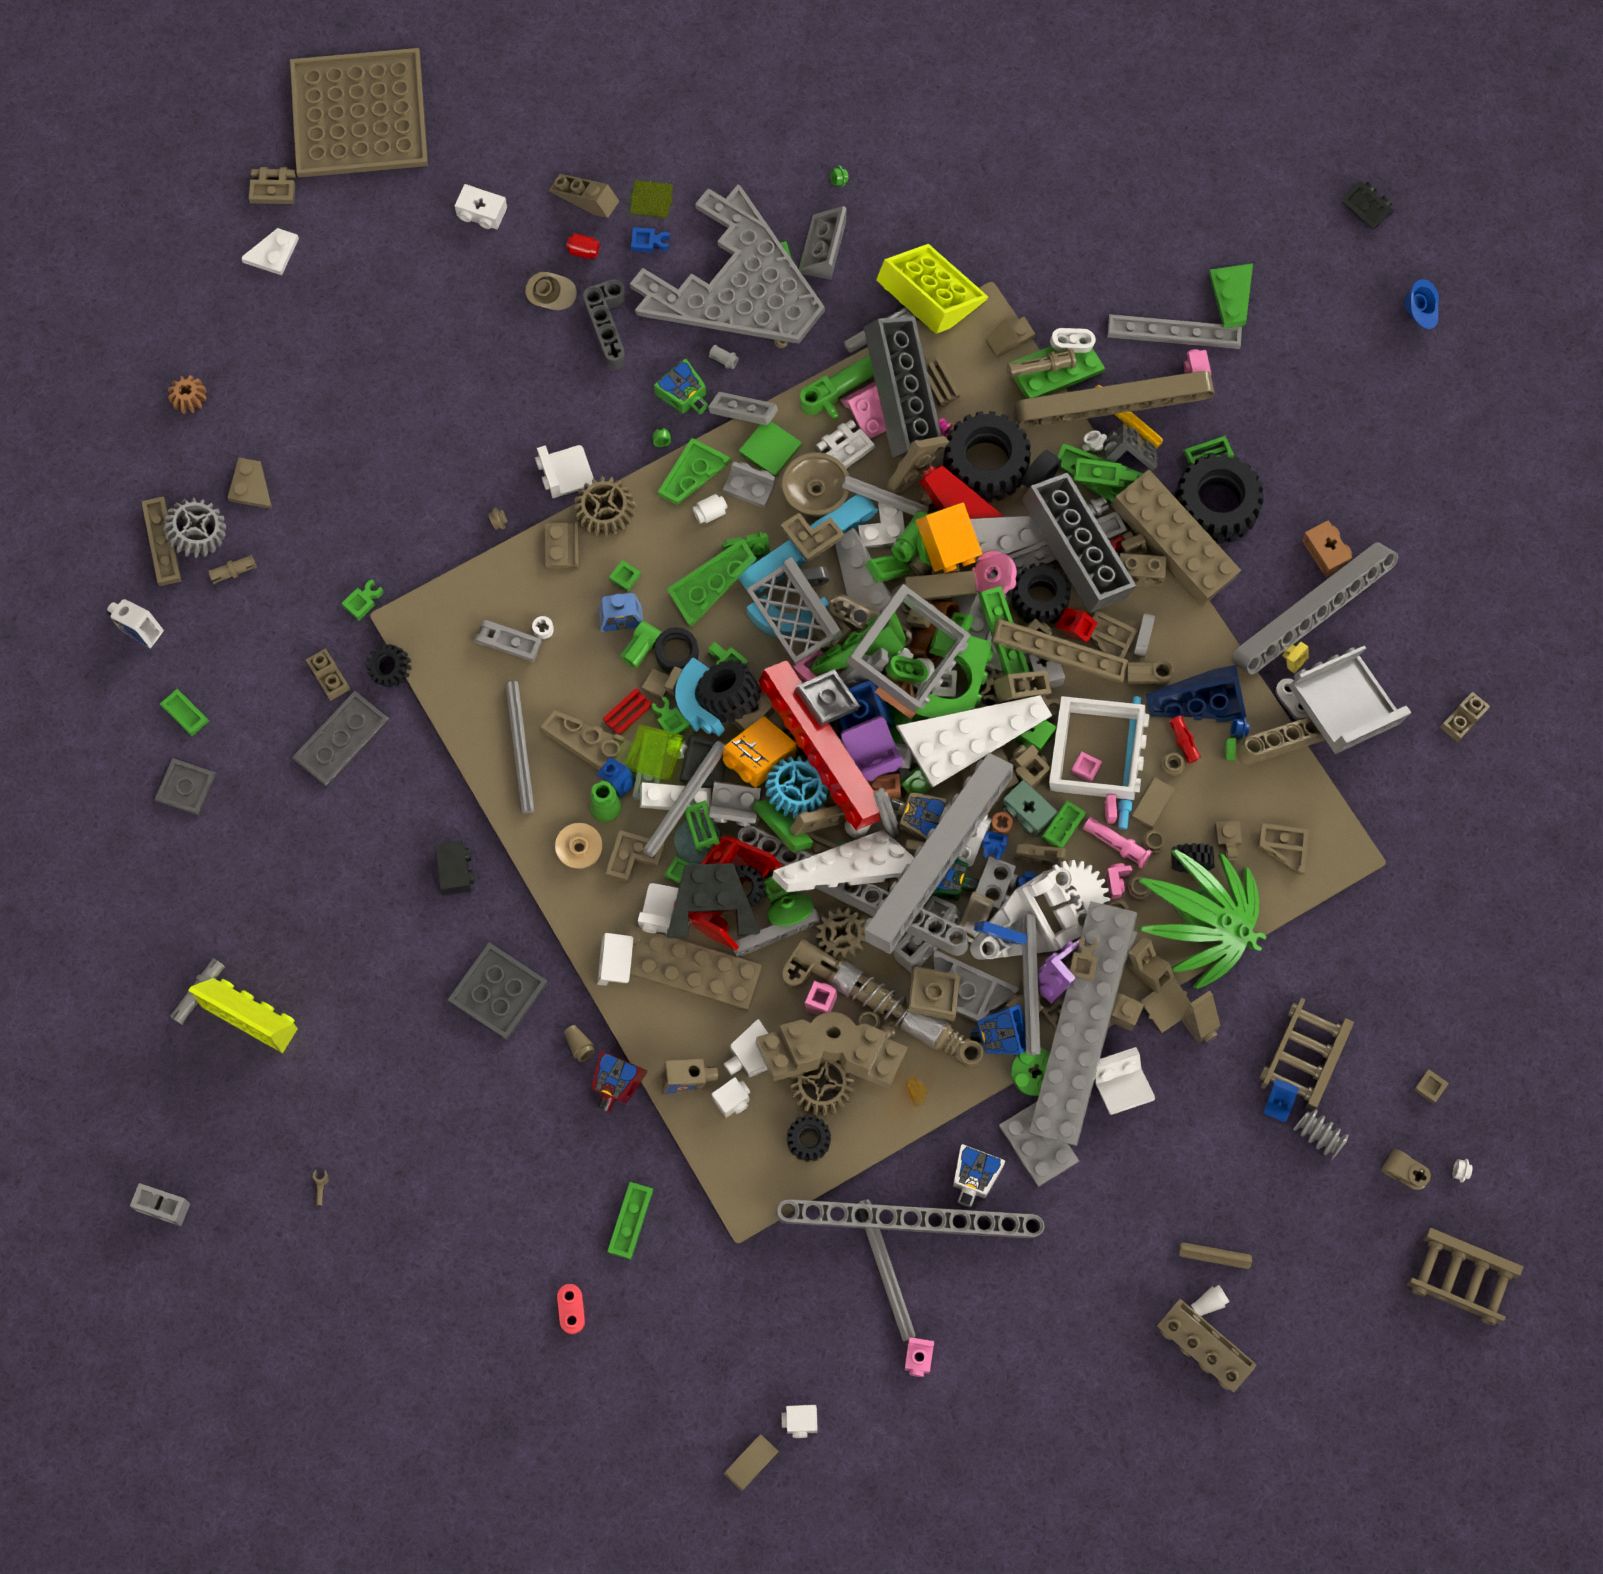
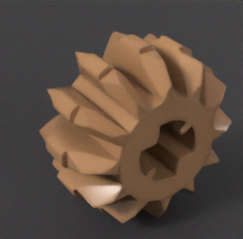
M191 375L187 379L180 376L181 381L173 380L172 384L174 387H168L170 394L168 399L176 411L180 409L185 414L190 409L194 414V407L202 409L201 402H206V388L202 385L200 379L194 380Z

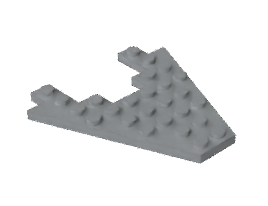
M737 185L726 199L707 189L695 204L696 209L728 228L717 242L718 246L732 254V257L710 284L690 274L679 289L642 268L630 283L632 290L645 297L635 309L636 315L799 344L825 312L824 305L740 185Z

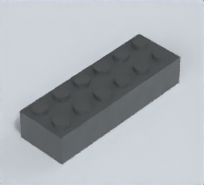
M915 316L881 318L864 326L892 458L905 457L909 451L910 444L916 440L941 436Z
M1065 473L1030 486L1022 501L1088 612L1092 613L1127 599L1136 587V584L1070 475Z

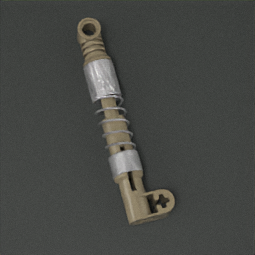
M804 939L800 941L783 968L782 977L789 988L799 989L803 987L813 972L826 980L827 984L834 987L841 994L843 993L847 997L853 996L852 1000L856 998L863 1002V1007L868 1005L873 1008V1013L877 1011L883 1015L886 1012L884 1020L890 1014L897 1018L895 1026L900 1021H903L900 1026L902 1031L904 1030V1032L919 1039V1041L921 1040V1042L935 1050H943L945 1048V1053L950 1051V1056L952 1057L955 1054V1059L959 1060L966 1067L973 1068L979 1066L983 1060V1048L978 1042L972 1041L969 1038L964 1040V1035L959 1037V1032L953 1033L954 1029H952L951 1024L941 1018L907 1012V1006H905L906 996H903L898 1001L895 1000V990H887L884 983L877 984L874 982V977L867 978L864 976L863 971L849 964V962L847 963L843 959L837 960ZM794 961L808 969L807 972L799 969L800 978L791 980L790 972L795 973L797 971L796 966L793 965ZM825 964L826 966L830 967L831 969H833V970L836 971L837 973H835V972H833V971L827 969L826 967H824V966H822V965ZM970 1048L975 1049L978 1052V1057L974 1060L967 1059L964 1055L966 1050Z

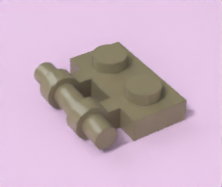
M260 167V169L251 170L252 178H259V180H250V203L294 204L295 182L294 180H288V178H296V169H288L287 167L268 169V167ZM268 178H279V180H268Z

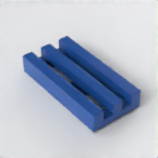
M987 921L975 922L974 931L1013 944L1026 943V934Z

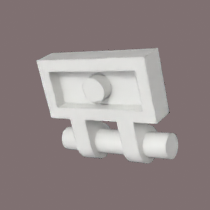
M849 420L847 423H841L837 426V430L830 435L826 434L821 438L822 441L815 446L819 452L826 448L830 449L826 454L838 459L847 469L873 450L875 444L861 428L853 433L851 430L856 427V424L853 420ZM841 437L846 438L838 445L835 443Z

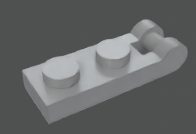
M482 620L480 633L476 634L474 639L476 644L484 647L487 646L531 662L535 661L542 644V639L488 620ZM490 632L495 633L493 638L488 637Z

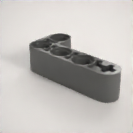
M614 279L588 287L584 291L583 297L586 312L606 365L611 370H620L626 362L625 353L609 309L619 307L624 303L625 292L622 282ZM612 292L619 293L617 295H611ZM591 299H598L596 302H590ZM599 317L605 318L603 321H597L596 319ZM606 336H611V337H613V338L610 339V340H605V339H603V338L606 337ZM611 351H615V355L617 358H614Z

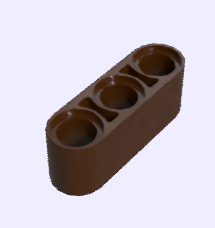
M934 600L931 603L949 619L952 618L954 612L960 613V608L955 602ZM932 623L928 629L919 627L909 648L910 652L914 654L913 659L927 658L931 662H935L939 658L938 655L929 653L934 631L937 629Z

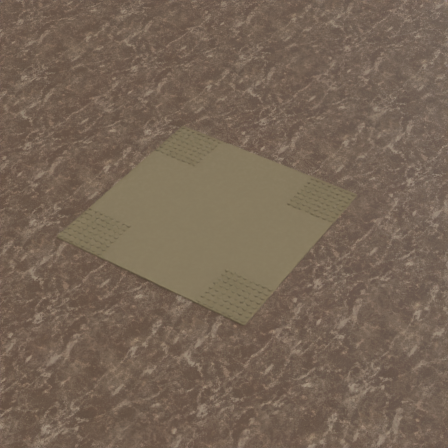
M988 282L979 287L988 296L987 301L952 328L935 334L920 319L916 321L926 366L929 362H935L936 359L940 358L960 393V398L942 406H939L932 393L938 421L945 418L947 424L951 423L953 425L951 430H953L954 425L958 421L963 423L965 416L970 414L974 417L976 412L983 411V414H989V411H994L998 416H1001L1003 413L1009 416V421H1017L1014 405L1016 402L1026 398L1014 379L1008 376L1007 364L1040 351L1032 339L999 357L995 356L986 342V337L1004 320L1007 319L1011 324L1019 318L994 282ZM868 347L766 401L776 404L778 408L771 421L801 441L802 446L775 478V487L765 509L723 494V488L731 472L733 461L737 463L744 462L753 469L761 470L739 454L740 448L760 424L732 419L695 439L730 457L731 462L678 506L658 496V491L688 443L620 479L622 487L628 486V493L633 494L634 499L632 501L635 502V508L633 509L635 515L630 517V525L624 524V531L618 528L616 535L610 531L608 537L604 535V532H601L598 537L595 535V530L591 533L587 532V527L582 528L580 521L576 520L575 515L577 513L574 512L575 503L370 614L371 620L385 644H392L407 652L408 656L406 657L411 659V662L408 663L411 666V670L406 671V673L410 674L409 677H405L627 1059L630 1063L648 1070L641 1083L736 1244L744 1242L780 1221L777 1218L776 1210L782 1201H814L1012 1085L1014 1081H1012L1010 1076V1067L1017 1055L987 1054L982 1042L979 1044L983 1048V1060L979 1066L969 1068L955 1059V1054L952 1057L950 1056V1051L945 1053V1048L943 1050H935L921 1042V1040L919 1041V1039L904 1032V1030L902 1031L900 1026L903 1021H900L895 1026L897 1020L895 1016L890 1014L884 1020L886 1012L882 1015L876 1011L880 1018V1027L887 1024L893 1025L896 1029L895 1036L890 1038V1040L908 1047L890 1088L887 1089L854 1074L848 1076L854 1078L855 1083L848 1085L854 1088V1093H846L851 1097L850 1102L842 1100L845 1108L840 1109L836 1105V1114H832L831 1110L827 1109L826 1117L822 1114L823 1110H818L817 1119L824 1120L831 1133L828 1152L822 1158L819 1157L817 1161L809 1160V1162H805L804 1159H797V1156H793L788 1148L787 1132L792 1122H796L797 1118H804V1115L813 1117L814 1108H811L806 1113L804 1112L806 1104L800 1107L797 1106V1101L800 1098H792V1093L797 1090L789 1088V1085L795 1082L790 1080V1077L773 1082L768 1070L748 1077L742 1068L731 1076L723 1063L734 1057L730 1050V1045L758 1019L769 1034L779 1031L780 1025L801 1019L812 1023L818 1016L806 1011L805 1001L814 981L826 984L827 981L812 972L803 987L792 989L785 984L782 971L802 939L821 949L819 943L823 940H817L816 935L821 933L817 930V925H823L822 920L811 928L738 957L762 965L760 977L748 1011L630 976L627 984L609 981L607 986L597 985L601 941L604 934L623 935L626 924L639 927V914L643 912L648 886L651 883L679 888L678 884L666 879L664 876L675 856L693 865H700L714 844H711L710 848L704 847L702 851H697L684 812L664 841L665 847L658 867L635 861L629 882L606 876L605 872L619 830L651 838L669 810L640 808V801L633 800L634 782L631 790L626 792L622 798L619 797L622 802V810L619 816L609 822L598 821L591 815L589 804L592 787L594 784L604 781L597 776L599 770L541 732L540 727L555 710L579 719L586 725L600 727L603 731L615 735L616 733L603 721V717L636 688L648 701L650 700L652 704L654 703L657 708L665 706L662 699L642 690V686L652 668L670 675L656 661L655 649L649 651L637 669L632 668L620 658V655L633 639L636 628L600 631L598 608L601 597L627 594L626 591L609 581V576L622 560L641 572L640 578L628 593H634L640 601L643 621H646L662 632L674 627L684 628L691 632L698 644L699 655L697 660L709 669L713 665L716 666V663L719 661L708 653V648L713 642L720 645L726 652L732 647L749 661L747 666L757 682L764 669L786 660L792 668L796 665L778 638L765 634L749 619L746 607L752 604L754 600L738 579L692 627L684 618L667 588L723 552L722 542H726L725 539L741 537V539L746 540V535L759 532L766 533L768 535L770 553L789 540L780 529V525L799 512L788 504L783 494L782 479L786 468L793 460L804 454L815 452L826 454L829 452L830 449L828 448L819 452L815 445L822 441L821 438L826 434L830 435L836 431L837 426L841 423L853 420L856 427L851 431L855 433L860 429L851 409L845 408L840 399L874 382L875 377L838 397V402L833 404L839 414V417L833 419L825 409L815 415L805 414L800 408V393L804 387L827 375L829 378L868 356ZM936 367L949 393L953 395L938 367ZM931 370L928 371L942 398H946ZM1065 388L1050 395L1067 393L1068 391ZM809 398L806 401L815 402L816 400ZM1081 419L1022 428L1027 433L1026 439L1030 441L1031 445L1029 467L1045 450H1049L1058 457L1063 443L1083 450L1082 446L1085 444L1084 436L1094 431L1088 420ZM887 431L870 439L875 444V448L847 468L850 477L885 489L888 479L895 473L898 463L904 458H892ZM841 437L835 443L838 445L846 438ZM991 443L976 444L966 452L968 461L973 466L982 470H995L1008 462V456L1004 450ZM1104 444L1103 449L1100 451H1085L1105 459ZM941 448L934 453L936 458L932 461V466H943L945 448ZM1059 469L1055 477L1065 473ZM918 478L900 496L918 502L920 492ZM1074 482L1087 504L1092 499L1097 500L1100 498L1082 484ZM1023 484L1021 487H1016V492L1012 495L1006 493L1005 498L998 501L997 498H992L991 502H987L1004 517L1031 516L1022 501V498L1028 491V488ZM814 489L812 492L819 493L820 490ZM850 491L846 501L854 497L856 493ZM714 494H717L718 497L722 496L728 507L725 509L726 514L708 523L703 522L699 524L692 507L696 506L697 502ZM616 497L615 505L617 509L621 510L623 503ZM870 499L878 509V502ZM1107 502L1105 505H1108L1109 509L1103 511L1102 515L1098 517L1095 515L1094 517L1099 519L1116 511ZM588 503L586 510L593 517L595 509ZM929 507L928 514L937 512L931 510V507ZM879 511L862 525L880 523ZM902 511L904 528L906 529L914 515ZM801 514L809 526L824 517ZM1122 519V521H1123V523H1124V525H1125V527H1126V529H1127V532H1126V533L1131 532V533L1133 534V536H1136L1137 534H1136V533L1130 528V526ZM575 522H578L579 568L546 569L545 523L575 524ZM835 544L799 567L800 570L816 567L828 569L829 582L812 587L819 599L825 597L830 603L833 596L837 594L847 596ZM1146 545V555L1156 556ZM892 546L867 549L871 559L893 555ZM1022 548V549H1019V550H1016V551L1007 553L1006 555H1011V554L1016 553V552H1018V551H1021V550H1023V549H1025V548ZM1122 550L1116 552L1119 557L1120 553H1122ZM768 554L755 556L756 560L751 565H753L754 563H756ZM911 560L906 562L908 568L909 564L911 563ZM961 562L956 564V566L959 565L960 572L972 571L977 563L963 567ZM1059 562L1053 564L1055 570L1058 568L1062 570V576L1066 574ZM1167 567L1162 588L1136 586L1127 599L1097 610L1138 630L1124 658L1128 662L1155 663L1159 660H1167L1173 665V675L1168 685L1213 669L1236 665L1232 661V656L1240 645L1210 600L1201 606ZM911 571L905 577L887 580L884 583L891 593L896 587L906 584V577H915L916 575ZM785 577L775 583V585L787 587ZM1068 578L1067 583L1071 585L1068 608L1084 611L1093 618L1096 611L1088 612ZM1038 586L1028 591L1031 598L1038 602H1048L1054 598L1053 593L1045 587ZM770 588L757 595V598L763 595L768 597ZM774 589L771 601L783 603L786 591ZM1012 589V590H1009V591L1007 592V594L1009 595V597H1010L1011 599H1012L1013 589ZM789 592L787 604L799 606L801 596L798 593ZM953 597L932 599V602L934 600H944L951 602ZM842 600L838 603L834 602L836 610L840 611L841 608L848 610L846 615L850 616L851 609L844 607ZM1013 601L1008 605L1013 623L1028 627L1032 621L1027 623L1024 621V616L1019 617L1017 615V610L1013 608ZM906 605L905 609L908 611L911 610V608L908 605ZM775 606L778 610L781 611V606ZM785 608V613L793 614L798 611L797 609ZM1144 613L1155 616L1145 657L1134 654ZM537 617H548L553 623V634L547 639H542V644L534 662L487 646H480L474 642L476 634L480 633L482 620H488L535 636L532 624ZM1059 617L1057 622L1053 624L1051 621L1048 622L1052 636L1100 651L1091 638H1089L1087 643L1069 639L1055 628L1060 619ZM839 618L852 630L851 633L863 631V629H857L853 624ZM541 624V627L538 626L540 632H545L544 629L548 630L546 624ZM919 628L912 630L911 642L905 646L908 650ZM490 632L488 637L493 638L495 633ZM812 634L811 640L815 641L817 636ZM848 635V637H847L840 645H841V646L844 645V642H845L850 636ZM673 639L664 645L663 654L671 662H682L688 658L690 646L684 640ZM794 641L792 651L795 656L805 651L806 643ZM827 647L826 649L821 648L820 650H821L823 653H825V652L828 651L830 648H829V647ZM939 656L937 661L932 662L934 669H936L944 657ZM957 662L952 670L957 671L955 699L963 696L967 688L966 673ZM813 663L808 667L810 671L812 670ZM1061 665L1065 675L1064 684L1051 688V694H1048L1045 699H1057L1061 702V696L1132 703V697L1138 696L1142 698L1141 704L1145 705V714H1149V725L1143 729V735H1147L1146 747L1141 749L1140 756L1144 757L1143 770H1138L1137 778L1141 779L1140 792H1135L1134 800H1130L1132 802V812L1129 813L1127 830L1118 829L1120 813L1118 811L1115 824L1105 823L1104 802L1106 797L1050 791V774L1034 788L1040 796L1057 810V814L1066 800L1087 812L1064 847L1066 852L1063 861H1066L1068 867L1070 860H1075L1076 867L1079 861H1083L1084 869L1087 865H1092L1091 874L1099 871L1097 880L1105 879L1101 888H1107L1105 874L1107 869L1111 868V865L1123 863L1125 866H1131L1130 876L1119 879H1123L1125 892L1122 893L1120 899L1127 903L1130 911L1137 912L1138 914L1133 930L1138 933L1133 945L1145 936L1152 941L1156 955L1170 963L1171 967L1188 957L1220 943V941H1209L1201 944V942L1168 939L1139 931L1138 927L1159 924L1187 925V923L1173 905L1152 891L1147 898L1142 900L1133 898L1128 892V884L1136 876L1171 883L1195 891L1201 885L1190 873L1185 871L1178 872L1172 869L1171 849L1174 846L1177 847V845H1184L1185 843H1204V845L1208 844L1214 847L1215 866L1208 872L1224 887L1236 906L1218 854L1225 856V848L1217 847L1216 822L1240 821L1242 844L1241 846H1236V862L1230 863L1235 869L1243 889V867H1248L1254 877L1259 894V913L1252 932H1260L1265 934V936L1385 865L1384 857L1308 746L1251 765L1241 763L1237 755H1235V761H1227L1225 759L1227 738H1236L1237 754L1238 748L1248 737L1292 723L1258 672L1250 674L1236 665L1247 716L1245 719L1250 725L1249 734L1244 736L1242 740L1231 736L1232 721L1216 722L1215 719L1202 718V720H1194L1193 717H1183L1189 732L1194 736L1193 741L1201 755L1198 761L1188 764L1181 747L1176 744L1177 739L1169 724V721L1173 718L1150 716L1146 693L1163 687H1158L1154 684H1127L1126 672L1123 682L1118 683ZM985 669L988 675H991L992 671ZM1163 670L1156 671L1159 676H1167V673ZM822 672V673H818V674H814V675H815L816 677H818V676L823 675V674H825V673H827V672ZM517 681L519 685L534 802V812L523 814L521 810L506 683ZM945 684L940 685V687H948ZM984 685L979 690L980 694L981 692L985 691ZM914 687L913 689L914 693L917 694V688ZM667 692L665 697L669 701L670 710L675 707L678 708L676 698L670 696ZM636 697L631 703H629L620 713H618L611 720V722L615 720L624 710H626L638 698ZM641 703L639 706H637V707H636L627 717H625L616 727L619 728V727H620L623 723H625L634 713H636L644 704ZM756 706L755 708H752L750 711H756L758 707ZM1050 706V710L1056 712V716L1046 720L1056 726L1057 731L1060 707ZM651 707L621 736L633 743L636 741L643 744L645 731L666 734L657 721L661 715L655 714ZM775 711L768 718L769 721L782 731V727L785 725L778 711ZM1070 713L1061 780L1087 782L1071 774V770L1082 751L1102 761L1092 783L1123 786L1130 719ZM726 721L721 723L725 731L720 737L714 733L710 736L702 729L696 732L690 727L675 738H681L688 744L689 737L694 736L713 742L720 741L726 745L741 732L730 722ZM1056 731L1053 738L1039 755V757L1042 755L1049 761L1050 767H1052ZM1016 740L1009 741L1005 746H1002V749L1008 758L1022 744ZM667 749L660 784L686 786L687 783L679 781L684 758L677 759L667 753ZM641 751L628 766L635 779ZM802 751L799 755L796 754L793 760L796 761L797 757L801 756L802 762H806L808 758H804V752ZM1169 753H1177L1185 760V768L1177 776H1170L1162 769V760ZM1170 762L1169 766L1171 768H1176L1177 764L1175 762ZM918 763L911 764L910 772L918 766ZM967 767L931 787L924 795L947 799L946 805L948 802H952L953 797L962 791V777ZM730 769L728 783L752 786L750 783L743 781L734 769ZM897 771L888 773V775L899 774ZM1030 771L1033 776L1037 775L1036 771ZM1155 777L1172 786L1175 790L1154 827L1150 829L1131 817ZM767 780L758 786L761 787L759 801L771 798L766 797L768 789L765 787V783ZM1015 785V786H1013V787L1007 789V792H1006L1004 798H1005L1017 785ZM900 786L901 798L897 799L903 801L908 792L903 786ZM711 790V802H712L713 790ZM828 791L825 802L826 808L836 805V803L830 802V791ZM1116 798L1117 810H1118V801L1121 800V799H1119V798ZM1003 800L997 805L992 806L987 814L988 818L993 819L995 814L1004 812ZM1024 808V811H1025V812H1027V811H1031V812H1032V808H1029V809H1025V808ZM691 812L700 842L704 841L696 814ZM789 812L788 814L792 817L794 821H796L792 816L793 813ZM701 813L708 838H712L705 814ZM1015 817L1012 818L1013 825L1011 831L1006 834L1008 835L1005 854L1002 853L1000 860L1015 865L1014 874H1017L1018 877H1022L1024 871H1035V876H1038L1044 871L1051 870V868L1014 860L1018 844L1029 843L1035 846L1052 847L1041 840L1049 825L1035 837L1032 833H1026L1021 828V823ZM1092 817L1127 840H1135V844L1144 848L1142 844L1144 835L1149 831L1156 830L1165 836L1166 846L1162 852L1151 854L1147 863L1140 869L1137 863L1127 857L1122 858L1119 851L1083 830V827L1087 820ZM881 818L870 826L865 836L883 829L885 830ZM998 819L997 827L1001 828L1003 826V828H1006L1007 821L1005 819L1003 821ZM727 820L726 823L713 821L718 838L731 836L738 839L739 830L745 827L736 824L737 821ZM573 823H585L594 827L602 839L600 857L594 864L582 869L571 868L563 864L555 850L558 834L563 828ZM845 823L810 832L835 845L842 841L846 844L859 839L850 836L846 832ZM1262 823L1309 829L1304 875L1296 873L1258 848ZM990 824V827L987 831L993 832ZM900 830V835L895 836V840L903 848L906 847L907 840L921 841L903 830ZM748 838L744 842L750 843L754 838ZM983 841L973 865L968 866L966 874L968 877L979 879V882L989 856L996 858L992 854H989L987 858L983 856ZM582 845L575 847V850L578 852L584 849ZM768 848V849H766L765 851H766V852H772V851H774L775 849H774V848ZM788 858L785 862H793L795 858ZM769 870L764 878L773 876V872ZM996 872L994 874L998 880L1006 878L1003 872ZM1057 874L1056 882L1059 885L1060 876ZM745 880L742 887L745 894L748 895L752 891V883ZM1016 883L1014 888L1009 887L1006 895H1012L1016 890ZM817 888L793 893L810 897L813 901V909L817 910L820 919L821 917L828 919V911L837 914V908H840L842 913H845L846 909L850 908L851 915L858 912V920L866 913ZM962 890L959 901H945L954 904L963 915L973 892ZM1108 891L1103 894L1104 897L1109 898ZM994 893L986 895L987 898L994 901L998 899V896ZM766 894L760 899V903L751 907L760 930L774 925L767 917V911L772 904ZM1043 894L1038 895L1035 900L1053 933L1056 934L1062 928L1053 910L1063 904H1068V901L1050 907ZM929 898V899L927 900V902L925 903L924 907H926L927 903L929 902V900H930L931 898ZM724 911L721 917L729 925L727 934L735 942L748 936H737L736 911ZM990 913L987 922L993 918L994 913ZM1079 916L1078 918L1080 926L1083 923V919L1081 916ZM690 923L688 925L689 937L676 938L736 957L733 949L710 939ZM855 926L852 934L857 938L858 929ZM827 930V941L829 942L832 933ZM839 931L838 936H846V931L843 933ZM1081 937L1072 940V942L1075 943V942L1078 941ZM955 938L951 942L954 944H959L963 940ZM969 941L967 951L962 955L955 956L940 948L936 950L1018 987L1019 996L1024 993L1022 987L1023 955L983 960L976 959L971 954L970 946L972 943ZM861 942L863 951L856 949V957H853L851 953L847 954V960H845L847 963L849 962V964L863 971L864 976L867 978L874 977V982L877 984L884 983L887 990H895V1000L898 1001L903 996H906L905 1006H908L911 973L895 960L893 951L891 954H888L868 942ZM985 943L982 946L984 954L987 952V945ZM1061 949L1037 953V970L1046 963L1045 961L1055 952L1057 954L1060 953ZM934 953L920 967L934 970ZM1128 954L1117 993L1140 1002V999L1153 990L1143 984L1129 969L1126 963L1130 959ZM839 955L837 960H844L842 955ZM1073 955L1064 964L1069 969V971L1071 968ZM1217 960L1195 969L1173 972L1174 977L1181 986L1208 970ZM794 961L793 965L796 966L797 971L795 973L790 972L791 980L800 978L799 969L805 972L808 969ZM825 964L822 965V966L826 967L827 969H829V970H831V971L837 973L836 971H834V970L831 969L830 967L826 966ZM1067 989L1059 997L1062 1002H1064ZM837 991V999L831 1012L846 1015L855 1025L858 1016L862 1012L874 1011L868 1005L863 1007V1002L858 999L852 1000L853 996L847 997ZM1041 998V1005L1043 1007L1051 1008L1054 1005V1002L1050 1004L1046 998ZM1007 1002L1003 1004L1001 1007H999L993 1013L1004 1010ZM1057 1007V1009L1054 1012L1049 1014L1050 1016H1052L1053 1013H1055V1015L1058 1018L1056 1022L1057 1025L1060 1017L1057 1014V1011L1060 1009L1059 1007ZM957 1013L954 1021L943 1019L951 1024L952 1029H954L953 1033L959 1032V1037L964 1035V1040L966 1038L971 1040V1031L979 1028L977 1022ZM1040 1014V1048L1051 1052L1056 1031L1053 1030L1044 1016ZM1109 1022L1108 1028L1114 1024ZM970 1048L965 1051L964 1055L967 1059L974 1060L978 1057V1052ZM703 1059L704 1067H717L718 1080L706 1082L702 1090L662 1095L660 1070L665 1061ZM1034 1065L1033 1068H1029V1072L1036 1071L1038 1066ZM822 1066L807 1072L805 1076L817 1075L821 1071ZM829 1068V1077L836 1080L838 1084H842L838 1073ZM823 1074V1078L818 1084L819 1094L823 1086L828 1085L825 1084V1074ZM735 1077L738 1082L743 1081L750 1090L748 1094V1107L739 1114L734 1112L725 1118L712 1100L711 1094ZM802 1083V1088L807 1096L815 1100V1090ZM839 1091L826 1093L822 1102L833 1099L839 1094ZM805 1130L799 1137L800 1143L805 1147L815 1146L819 1139L817 1133L813 1130ZM789 1205L781 1208V1214L784 1217L794 1212L793 1207Z

